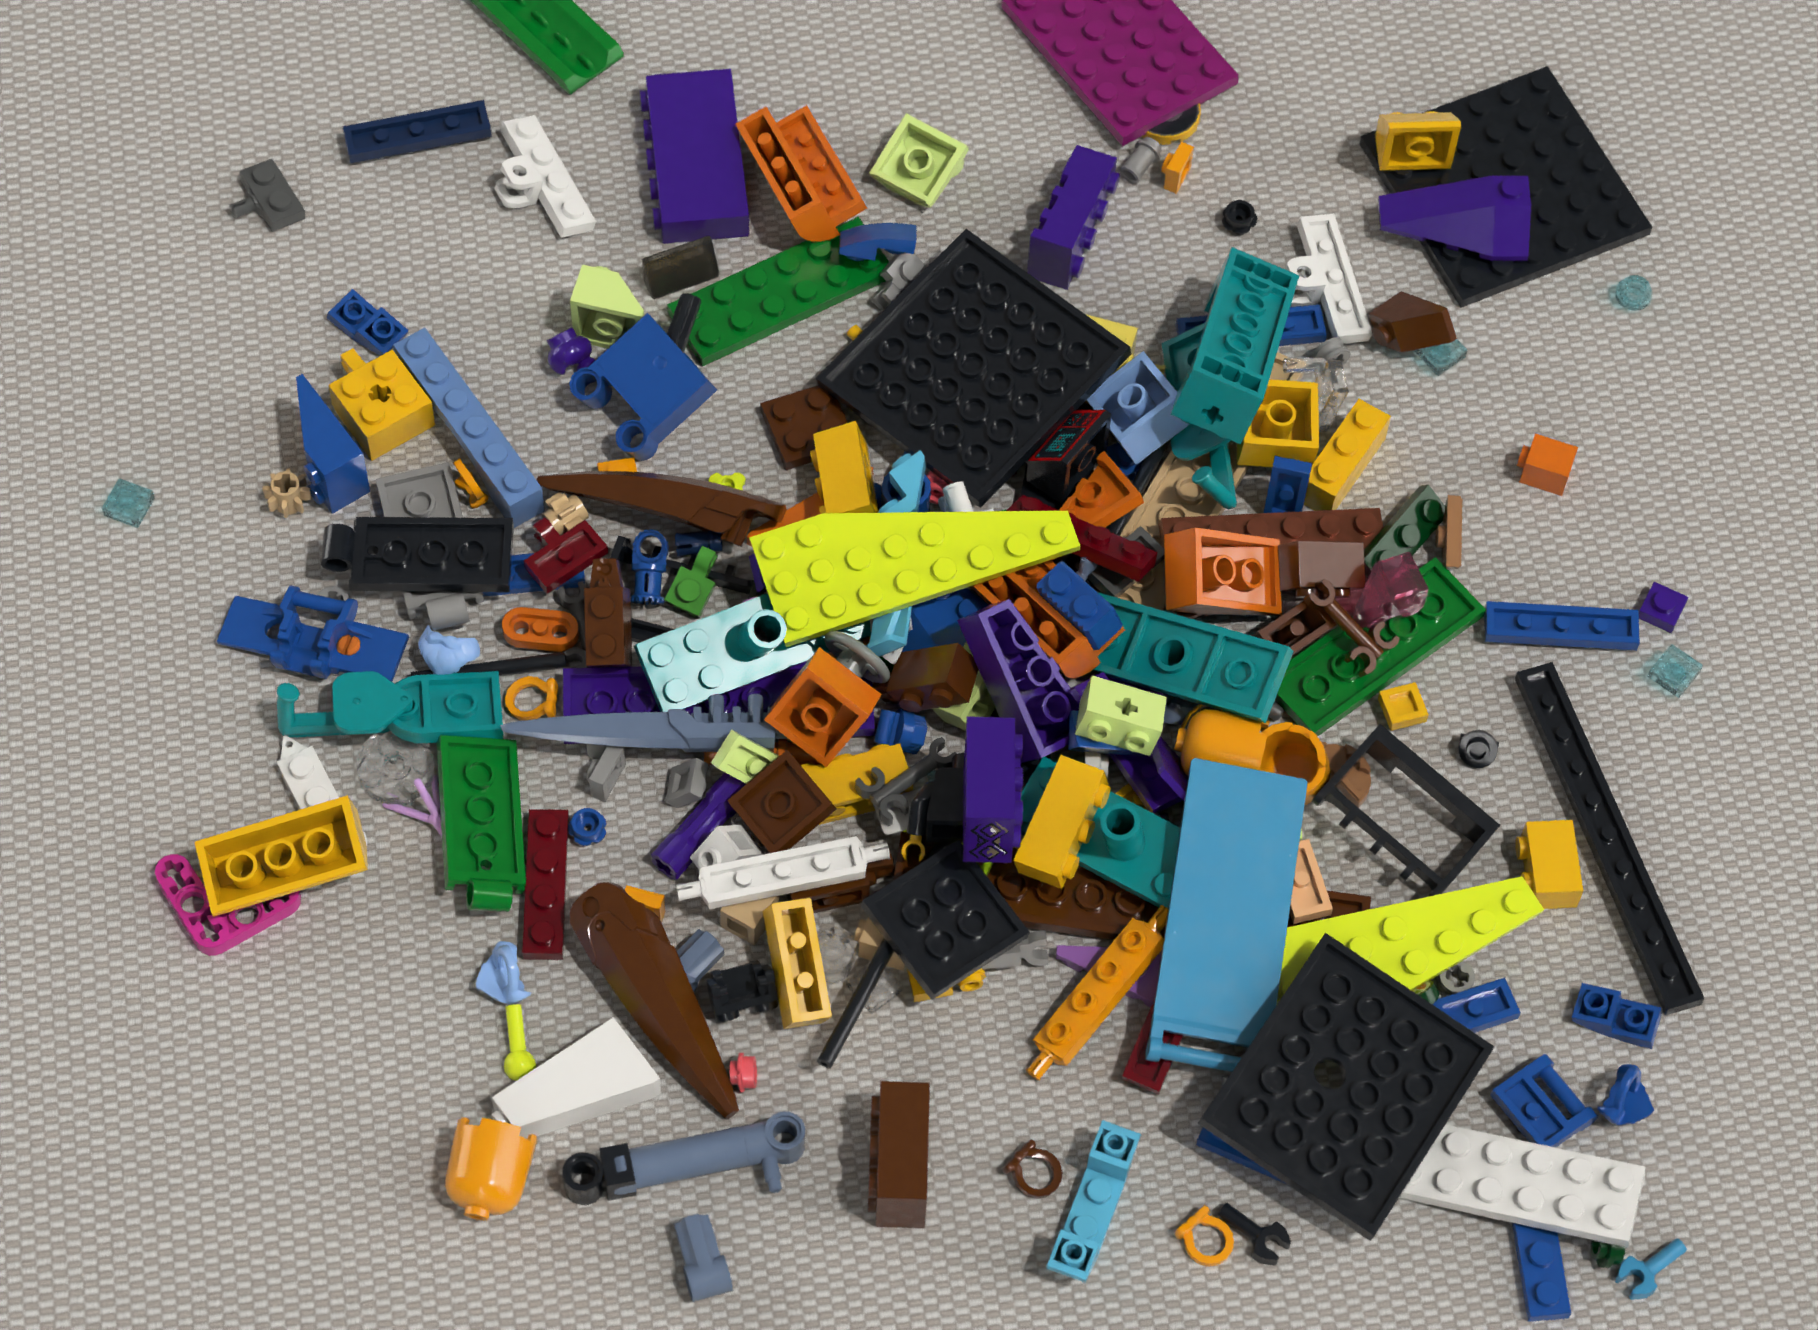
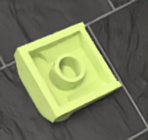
M906 113L869 174L887 189L917 205L931 208L951 178L957 176L963 169L964 158L969 149L966 144Z

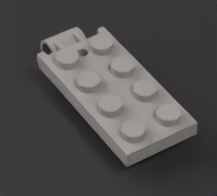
M449 462L375 479L384 517L463 518ZM403 591L409 619L417 618L416 611L427 609L432 631L470 622L465 600L476 598L477 603L484 602L482 592Z

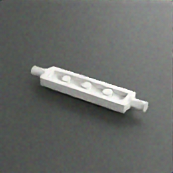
M854 836L700 867L699 881L676 884L678 901L702 896L709 909L863 879L866 875L867 863L890 859L887 842L864 847L858 837Z

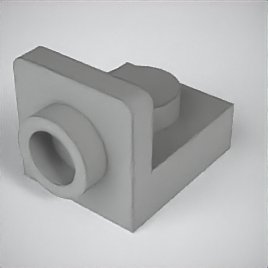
M586 744L587 755L594 759L586 777L590 784L591 797L606 802L626 766L624 747Z

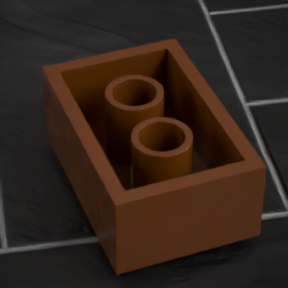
M880 1081V1096L872 1095L868 1213H876L875 1227L925 1229L930 1083Z

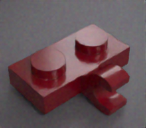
M544 517L532 525L537 532L534 534V538L543 548L524 560V568L544 592L548 594L592 565L593 559H600L607 555L608 546L586 520L560 536L549 520Z

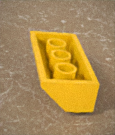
M348 795L194 842L213 917L368 870L367 845L358 810Z

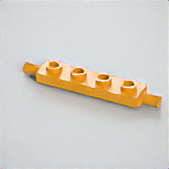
M1160 905V908L1148 922L1134 918L1129 921L1033 1038L1041 1053L1029 1068L1026 1069L1028 1074L1040 1081V1078L1053 1063L1067 1066L1163 949L1164 938L1160 932L1167 922V907L1165 908V906Z

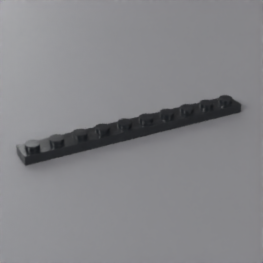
M1553 662L1518 671L1515 676L1517 686L1664 1015H1670L1702 1005L1705 999Z

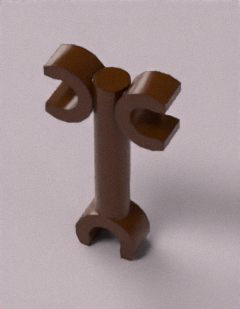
M1326 579L1319 581L1316 587L1322 592L1323 599H1319L1311 592L1303 598L1305 604L1314 610L1323 609L1359 646L1349 651L1345 655L1344 661L1348 663L1358 656L1364 662V667L1359 671L1358 675L1363 677L1372 673L1377 664L1376 659L1383 652L1394 648L1400 638L1396 635L1387 642L1380 638V631L1386 625L1384 621L1373 625L1367 633L1334 599L1335 589L1333 584Z

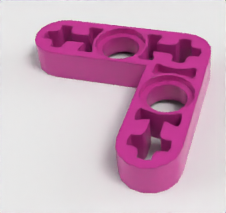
M170 854L160 859L155 867V875L160 889L196 947L208 956L224 953L292 915L301 905L300 891L288 894L289 900L284 903L281 899L277 898L265 901L266 906L269 905L270 908L268 913H265L262 902L244 907L253 908L259 912L257 919L250 924H242L236 920L237 914L244 908L213 917L206 889L185 857L178 854ZM172 868L176 872H180L184 887L180 890L174 879L168 876L167 871ZM190 897H199L204 900V905L198 912L188 913L182 909L184 901ZM208 920L209 926L213 932L218 933L219 939L213 942L210 938H207L201 923Z

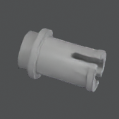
M1145 137L1143 140L1136 142V150L1120 169L1121 175L1131 183H1138L1149 166L1161 158L1160 152L1162 148L1160 144L1150 137Z

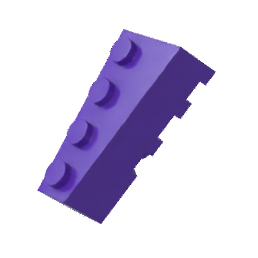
M1079 145L1075 146L1062 172L1060 186H1055L1051 194L1049 207L1044 208L1040 216L1038 229L1034 228L1030 235L1027 273L1038 281L1068 290L1072 278L1080 277L1085 263V258L1082 257L1085 249L1091 250L1097 234V229H1094L1096 221L1103 222L1109 205V201H1106L1108 193H1115L1120 180V173L1115 172L1117 157Z
M1007 599L988 605L957 620L999 717L1015 718V734H1023L1021 763L1041 759L1069 745L1070 711H1079L1081 696L1075 688H1070L1058 672L1061 668L1053 657L1048 658L1039 646L1038 637L1011 600Z

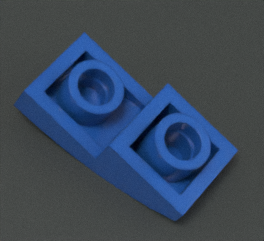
M875 223L841 231L839 254L855 261H863L865 259L875 261L877 248H882L896 255L904 253L914 254L917 242V225Z
M354 289L343 297L327 314V319L336 327L379 356L392 350L393 344L402 340L409 332L383 307L377 310Z
M1582 983L1572 1014V1021L1605 1036L1652 1049L1662 1011L1661 1007L1622 999L1621 991Z

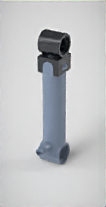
M779 1112L771 1116L768 1121L634 1148H629L628 1143L599 1148L600 1160L593 1154L579 1152L571 1155L565 1161L562 1168L564 1191L573 1203L590 1205L602 1197L605 1187L608 1201L636 1196V1189L762 1164L765 1182L768 1183L769 1191L777 1193L782 1189L778 1163L791 1164L803 1155L805 1150V1125L798 1115L791 1112ZM781 1133H789L795 1139L789 1143H781L775 1137ZM587 1173L594 1177L587 1184H578L573 1181L577 1175Z

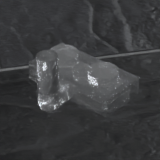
M1284 358V373L1314 372L1315 383H1318L1319 432H1327L1349 392L1342 360L1326 361L1324 358Z

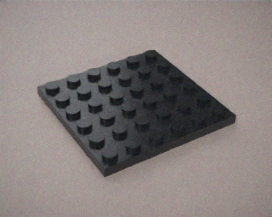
M1548 66L1428 110L1438 113L1451 112L1461 121V130L1451 169L1380 171L1375 138L1376 130L1364 134L1360 138L1359 144L1390 194L1487 176H1528L1531 219L1527 261H1491L1480 258V253L1463 248H1459L1458 251L1447 249V244L1431 239L1419 241L1460 308L1650 235L1652 225Z
M965 229L816 377V381L819 387L826 390L831 396L905 452L913 456L918 451H921L925 456L926 468L950 485L962 481L969 500L981 508L1043 445L1050 435L1131 355V349L1129 345L968 229Z

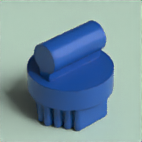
M881 709L874 742L888 744L889 746L900 743L903 753L917 754L924 745L928 727L925 717L915 715L913 712L904 709H898L896 712Z

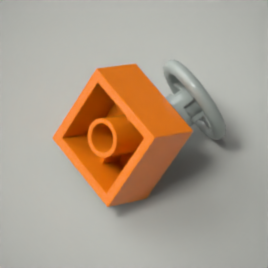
M829 631L824 638L827 648L837 659L819 647L777 698L764 721L825 767L830 764L870 716L882 695L861 678L863 677L871 682L880 684L886 683L890 678L889 669L879 656L860 641L839 631Z

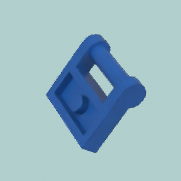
M1544 1054L1492 1089L1490 1096L1528 1142L1556 1148L1577 1132L1589 1127L1595 1122L1598 1115L1591 1106L1585 1107L1554 1070V1062L1547 1054ZM1541 1078L1573 1117L1567 1120L1534 1079Z

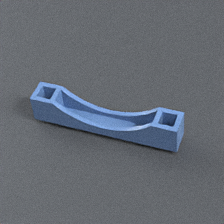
M423 328L393 344L394 352L432 401L433 410L444 421L464 449L484 483L493 503L504 518H513L515 528L544 512L542 487L427 329Z

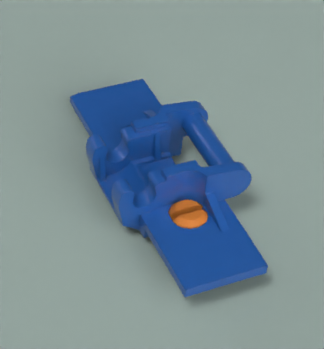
M290 585L280 605L235 596L218 636L217 643L269 655L271 663L275 668L327 679L331 673L339 675V672L374 671L392 682L407 645L409 635L354 622L358 609V601L348 598L346 601L302 592L299 587ZM299 606L339 615L337 620H327L324 629L308 626L301 623L296 607ZM280 625L277 635L278 639H272L267 636V632L272 626Z

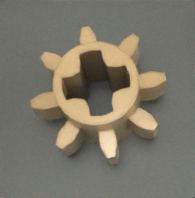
M290 468L277 474L271 473V486L266 485L262 488L264 498L268 499L269 511L278 510L284 515V518L297 512L303 513V500L308 501L312 499L310 488L306 487L305 475L302 474L297 477L290 471Z
M558 492L545 500L548 509L542 513V518H547L560 536L589 518L585 506L575 494L567 498L565 493L561 494V492Z

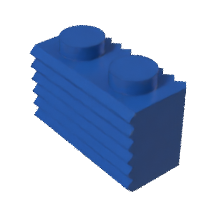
M1063 561L1059 562L1037 583V590L1040 596L1088 639L1093 650H1099L1122 628L1123 624L1114 607Z

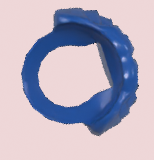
M1624 1064L1618 1068L1616 1081L1610 1089L1609 1098L1603 1102V1106L1597 1107V1110L1614 1125H1633L1654 1112L1650 1098L1641 1083V1070L1637 1065Z

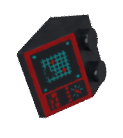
M1075 410L1025 462L1028 465L1026 481L1063 504L1076 490L1082 478L1085 479L1097 466L1096 458L1103 451L1107 453L1112 414L1107 410Z

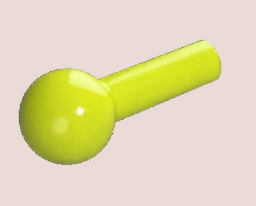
M521 1004L505 1006L510 1053L504 1060V1071L514 1081L519 1080L536 1068V1061L533 1055L526 1051Z

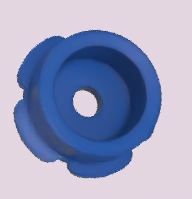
M584 808L574 814L568 824V831L571 836H574L576 843L589 846L592 842L599 843L604 839L606 835L604 828L607 823L604 816L592 808ZM591 826V830L586 831L584 827Z

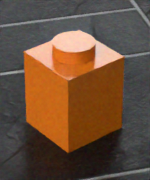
M1535 433L1531 447L1523 445L1517 467L1523 468L1519 483L1562 496L1578 447Z

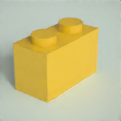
M1573 820L1526 822L1521 836H1517L1515 841L1516 857L1518 860H1523L1525 872H1522L1521 876H1523L1544 909L1577 908L1583 893V884Z

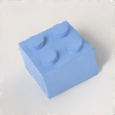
M1144 351L1112 374L1087 399L1093 410H1107L1112 414L1109 432L1136 465L1190 425L1183 422L1180 418L1171 415L1178 392Z

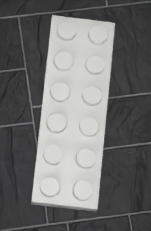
M1445 1124L1399 1198L1629 1248L1646 1167Z

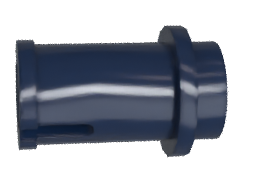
M710 530L675 533L677 557L698 554L702 546L715 552H723L722 534Z

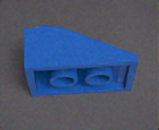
M301 374L296 377L303 444L307 461L304 471L311 481L308 488H310L312 498L318 505L324 503L333 514L370 492L364 453L305 376Z

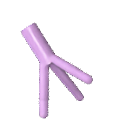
M437 775L431 777L433 800L421 779L416 778L414 780V784L431 815L390 801L383 802V807L432 824L442 837L439 778Z

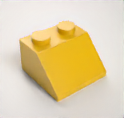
M1428 111L1425 113L1403 114L1393 112L1380 114L1375 134L1379 170L1451 169L1461 130V121L1451 112L1438 113Z

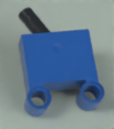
M689 293L680 295L668 332L647 313L589 367L580 368L570 379L569 385L572 394L587 407L598 409L607 405L611 400L613 386L639 415L641 420L625 421L619 426L615 435L619 448L637 461H645L653 457L657 451L658 444L718 390L684 352L701 306V299ZM597 381L595 391L590 395H585V389L588 384ZM643 433L641 444L631 448L632 438L637 434Z

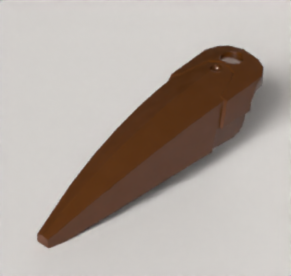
M585 471L540 475L537 477V482L540 486L550 491L569 495L575 494L578 497L614 504L680 522L702 531L710 530L715 533H721L722 540L742 547L751 522L754 519L765 517L781 523L787 510L785 504L766 499L762 496L753 495L725 485L687 477L630 471Z
M611 882L597 883L585 891L572 904L570 910V925L592 964L602 972L624 1007L661 1054L724 1118L730 1119L739 1112L736 1095L676 948L670 944L660 919L653 911L646 908L644 903L630 897L622 886Z

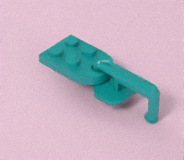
M1205 323L1162 343L1166 379L1177 392L1194 360ZM1190 424L1171 438L1173 454L1182 461H1190L1209 452L1211 467L1204 466L1199 468L1193 474L1192 481L1195 484H1199L1223 508L1228 510L1235 508L1237 500L1228 445L1231 440L1220 438L1213 432Z
M499 671L414 675L404 678L395 684L378 672H348L338 676L333 682V712L295 714L294 703L300 695L297 687L290 683H283L277 687L276 691L278 695V729L283 736L287 735L292 738L376 734L391 731L397 737L413 743H437L440 735L503 739V731L500 726L503 725Z

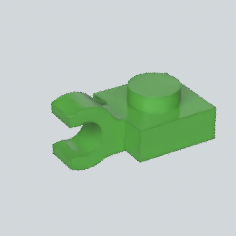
M702 546L692 570L680 567L664 601L700 618L716 586L714 581L707 579L718 557L716 552Z

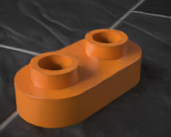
M517 607L508 611L502 620L504 639L508 644L517 648L563 652L574 647L579 639L578 622L572 614L565 611ZM520 628L528 630L525 634L516 633ZM557 632H564L566 634L561 638L554 636Z

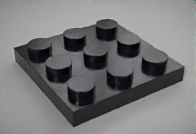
M959 839L862 900L861 904L862 909L931 1000L1027 939L1030 933L976 862H963V844Z

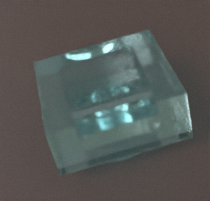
M1458 339L1451 343L1414 350L1437 376L1466 358L1468 351Z
M119 478L102 507L103 514L106 517L138 528L155 499L154 492Z
M1671 644L1650 669L1647 677L1680 698L1699 675L1703 665Z

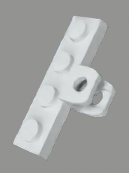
M536 116L503 121L500 131L515 156L502 162L500 170L505 177L497 180L495 184V190L503 205L507 208H522L536 205L539 198L561 238L593 231L596 220ZM514 189L519 193V195L512 196L507 192V190Z
M1324 214L1300 217L1297 228L1306 256L1295 257L1289 260L1286 270L1299 275L1296 290L1303 291V294H1294L1291 307L1318 305L1321 300L1332 338L1339 337L1344 344L1369 341L1372 329L1335 215Z

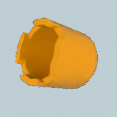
M1211 709L1197 712L1190 719L1187 729L1179 727L1174 750L1181 752L1180 764L1183 772L1187 776L1189 775L1190 762L1194 758L1260 770L1267 735L1260 734V731L1267 729L1270 721L1267 720L1266 723H1262L1236 714Z
M1291 722L1273 724L1260 732V734L1267 735L1260 771L1306 779L1308 784L1305 805H1308L1329 781L1331 770L1326 750L1317 735L1304 726L1295 725Z
M462 1117L458 1119L445 1176V1188L449 1198L456 1205L465 1208V1216L476 1220L488 1221L489 1215L507 1213L518 1205L523 1194L538 1139L534 1134L528 1135L527 1139L519 1136L521 1127L506 1122L481 1118L480 1126L469 1125L470 1120L467 1117Z

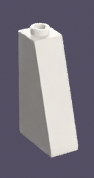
M613 1017L492 1097L494 1113L491 1114V1118L521 1127L519 1133L521 1137L527 1139L530 1134L538 1137L653 1099L661 1094L660 1078Z

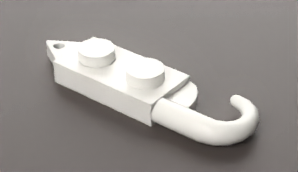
M284 735L281 759L276 761L298 809H304L339 798L313 746L307 748ZM363 831L364 837H365V841H366V845H367L368 840H367V837H366L365 832Z

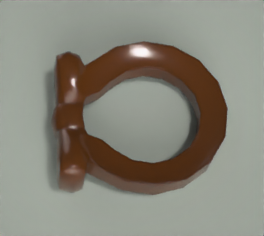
M1030 1139L1020 1151L1013 1155V1158L1003 1167L1002 1171L1006 1175L1011 1172L1016 1186L1028 1197L1037 1199L1048 1197L1057 1190L1062 1181L1063 1172L1061 1164L1052 1153L1035 1148V1141ZM1023 1158H1036L1048 1163L1053 1174L1049 1186L1043 1189H1035L1027 1185L1020 1165Z

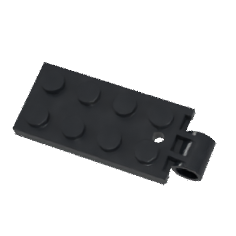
M356 517L354 520V530L344 524H330L324 528L321 565L326 570L332 572H344L351 569V579H349L348 585L349 591L510 592L514 533L513 518Z

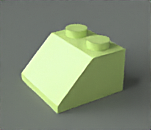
M582 264L570 299L572 327L577 336H584L588 338L592 345L608 349L644 316V310L618 272L611 271L603 266L592 267Z

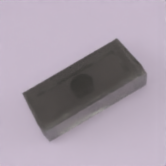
M710 236L702 237L642 259L643 281L653 299L661 298L719 276V268Z

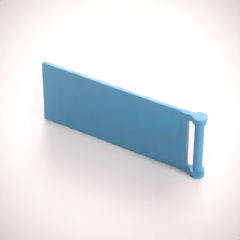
M1198 758L1191 760L1153 1016L1146 1047V1060L1159 1062L1160 1059L1232 1072L1241 1057L1163 1043V1032L1248 1048L1276 1007L1308 784L1306 779Z

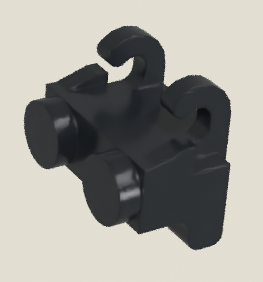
M758 959L749 961V964L721 971L719 969L711 971V979L706 980L712 1010L717 1022L736 1019L740 1016L739 1010L753 1006L756 1012L769 1011L778 1007L773 969L769 964L761 966Z

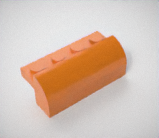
M807 105L778 122H775L767 106L735 124L796 232L803 239L820 242L835 238L840 235L836 226L867 209L863 199Z
M1052 560L970 586L988 605L1010 599L1038 637L1039 646L1048 658L1053 657L1061 668L1060 671L1068 678L1081 677L1096 668L1101 663L1098 656L1125 631L1122 626L1099 650H1093L1088 639L1042 598L1037 590V583L1056 566Z

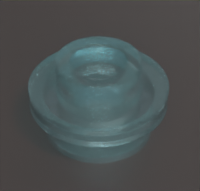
M1631 275L1619 282L1615 291V297L1618 303L1626 309L1642 310L1651 302L1652 289L1645 278Z

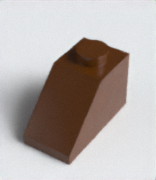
M1402 291L1368 313L1373 326L1372 334L1378 344L1401 353L1451 343L1457 339L1448 308Z

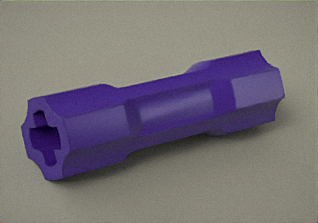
M724 772L706 792L705 798L694 811L651 854V862L670 879L677 880L693 862L690 858L691 855L717 826H722L727 819L736 814V811L727 800L743 788L746 783Z

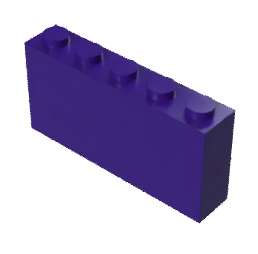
M731 68L646 75V90H640L641 112L648 111L649 119H643L644 140L652 141V148L646 149L648 170H655L656 177L649 178L651 200H658L659 208H652L654 230H661L663 244L749 237V212L739 130L735 125L738 121Z

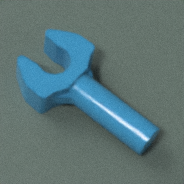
M1676 1238L1645 1262L1629 1256L1622 1262L1615 1282L1620 1283L1629 1275H1636L1641 1279V1284L1633 1289L1629 1298L1631 1300L1648 1298L1657 1288L1654 1280L1655 1275L1687 1252L1684 1243Z

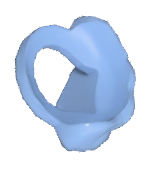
M430 625L426 626L418 642L420 653L433 674L437 675L457 673L460 667L469 661L475 660L480 655V647L476 638L443 636L437 631L433 632L430 629Z
M506 941L498 942L487 962L482 964L476 980L477 990H481L491 998L509 1005L519 1003L531 995V992L524 990V984L519 979L520 972L517 965V946Z

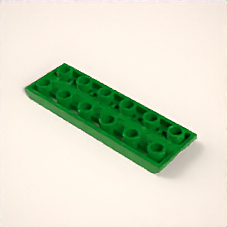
M470 0L570 95L624 57V52L620 45L573 0Z

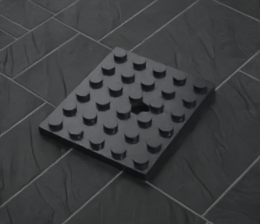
M1325 933L1198 1124L1371 1241L1495 1046ZM1328 1060L1337 1063L1342 1068L1343 1084L1334 1089L1322 1086L1315 1077L1314 1071L1317 1063H1324Z

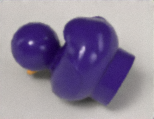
M573 327L546 340L551 349L548 353L547 361L557 374L565 375V370L577 363V370L589 367L597 359L590 357L592 353L591 342L584 336H577Z

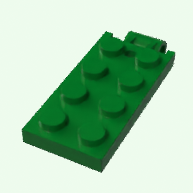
M440 735L437 740V760L445 890H453L455 884L467 885L466 905L468 910L509 912L513 898L512 887H514L515 894H523L526 886L517 742L512 739ZM481 866H485L488 870L482 869Z

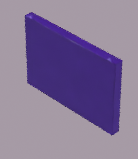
M1160 736L1152 751L1158 774L1185 802L1188 776L1181 767V758Z

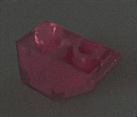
M1410 551L1374 564L1353 615V619L1362 628L1367 627L1370 629L1379 622L1384 621L1385 623L1388 619L1400 615L1403 617L1414 615L1424 607L1429 588Z

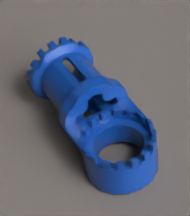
M653 529L638 533L633 542L632 571L635 572L634 595L630 596L631 603L644 604V601L646 605H649V601L651 605L664 604V598L661 597L662 573L666 572V558L669 552V545L663 534ZM648 537L658 538L662 545L661 552L653 558L645 557L641 553V543Z

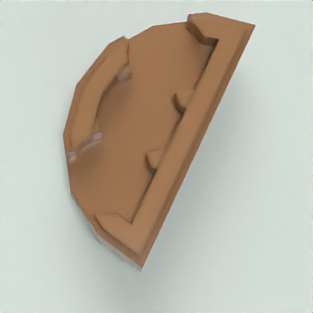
M1457 495L1447 496L1443 525H1437L1435 546L1436 548H1442V562L1447 569H1458L1461 567L1463 499Z
M1321 742L1329 759L1331 770L1329 779L1356 751L1355 748L1347 744L1344 747ZM1364 757L1337 786L1344 796L1358 808L1367 799L1371 786V769Z

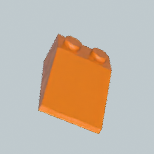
M1196 527L1164 534L1166 610L1191 614L1282 615L1278 551L1280 539Z

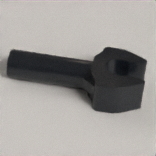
M1227 1202L1219 1211L1218 1216L1252 1241L1254 1249L1251 1257L1257 1262L1265 1265H1277L1279 1256L1266 1247L1265 1243L1267 1241H1275L1285 1249L1290 1248L1291 1239L1289 1234L1279 1222H1274L1268 1227H1260Z

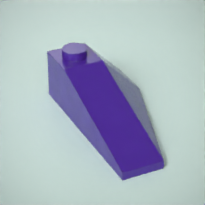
M1487 176L1380 195L1378 197L1380 230L1418 241L1431 239L1447 244V249L1458 251L1459 248L1478 252L1480 253V258L1491 261L1528 260L1531 219L1528 176Z

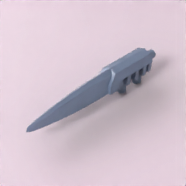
M713 694L709 696V713H701V707H693L691 715L684 709H668V712L560 716L500 725L502 731L506 733L535 738L620 747L678 748L685 752H718L731 729L774 752L775 739H788L764 721L768 712H763V696L760 694L748 696V713H741L740 706L733 707L732 713H724V696Z

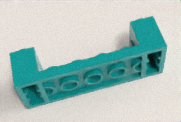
M1231 247L1209 293L1204 309L1208 313V317L1194 360L1177 393L1171 415L1180 418L1187 424L1196 425L1213 432L1220 438L1229 439L1241 444L1264 399L1299 275Z

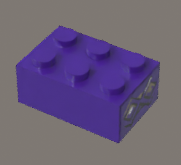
M967 717L963 785V862L1011 863L1013 847H1020L1021 825L1023 822V801H1021L1023 786V767H1021L1023 734H1015V718Z

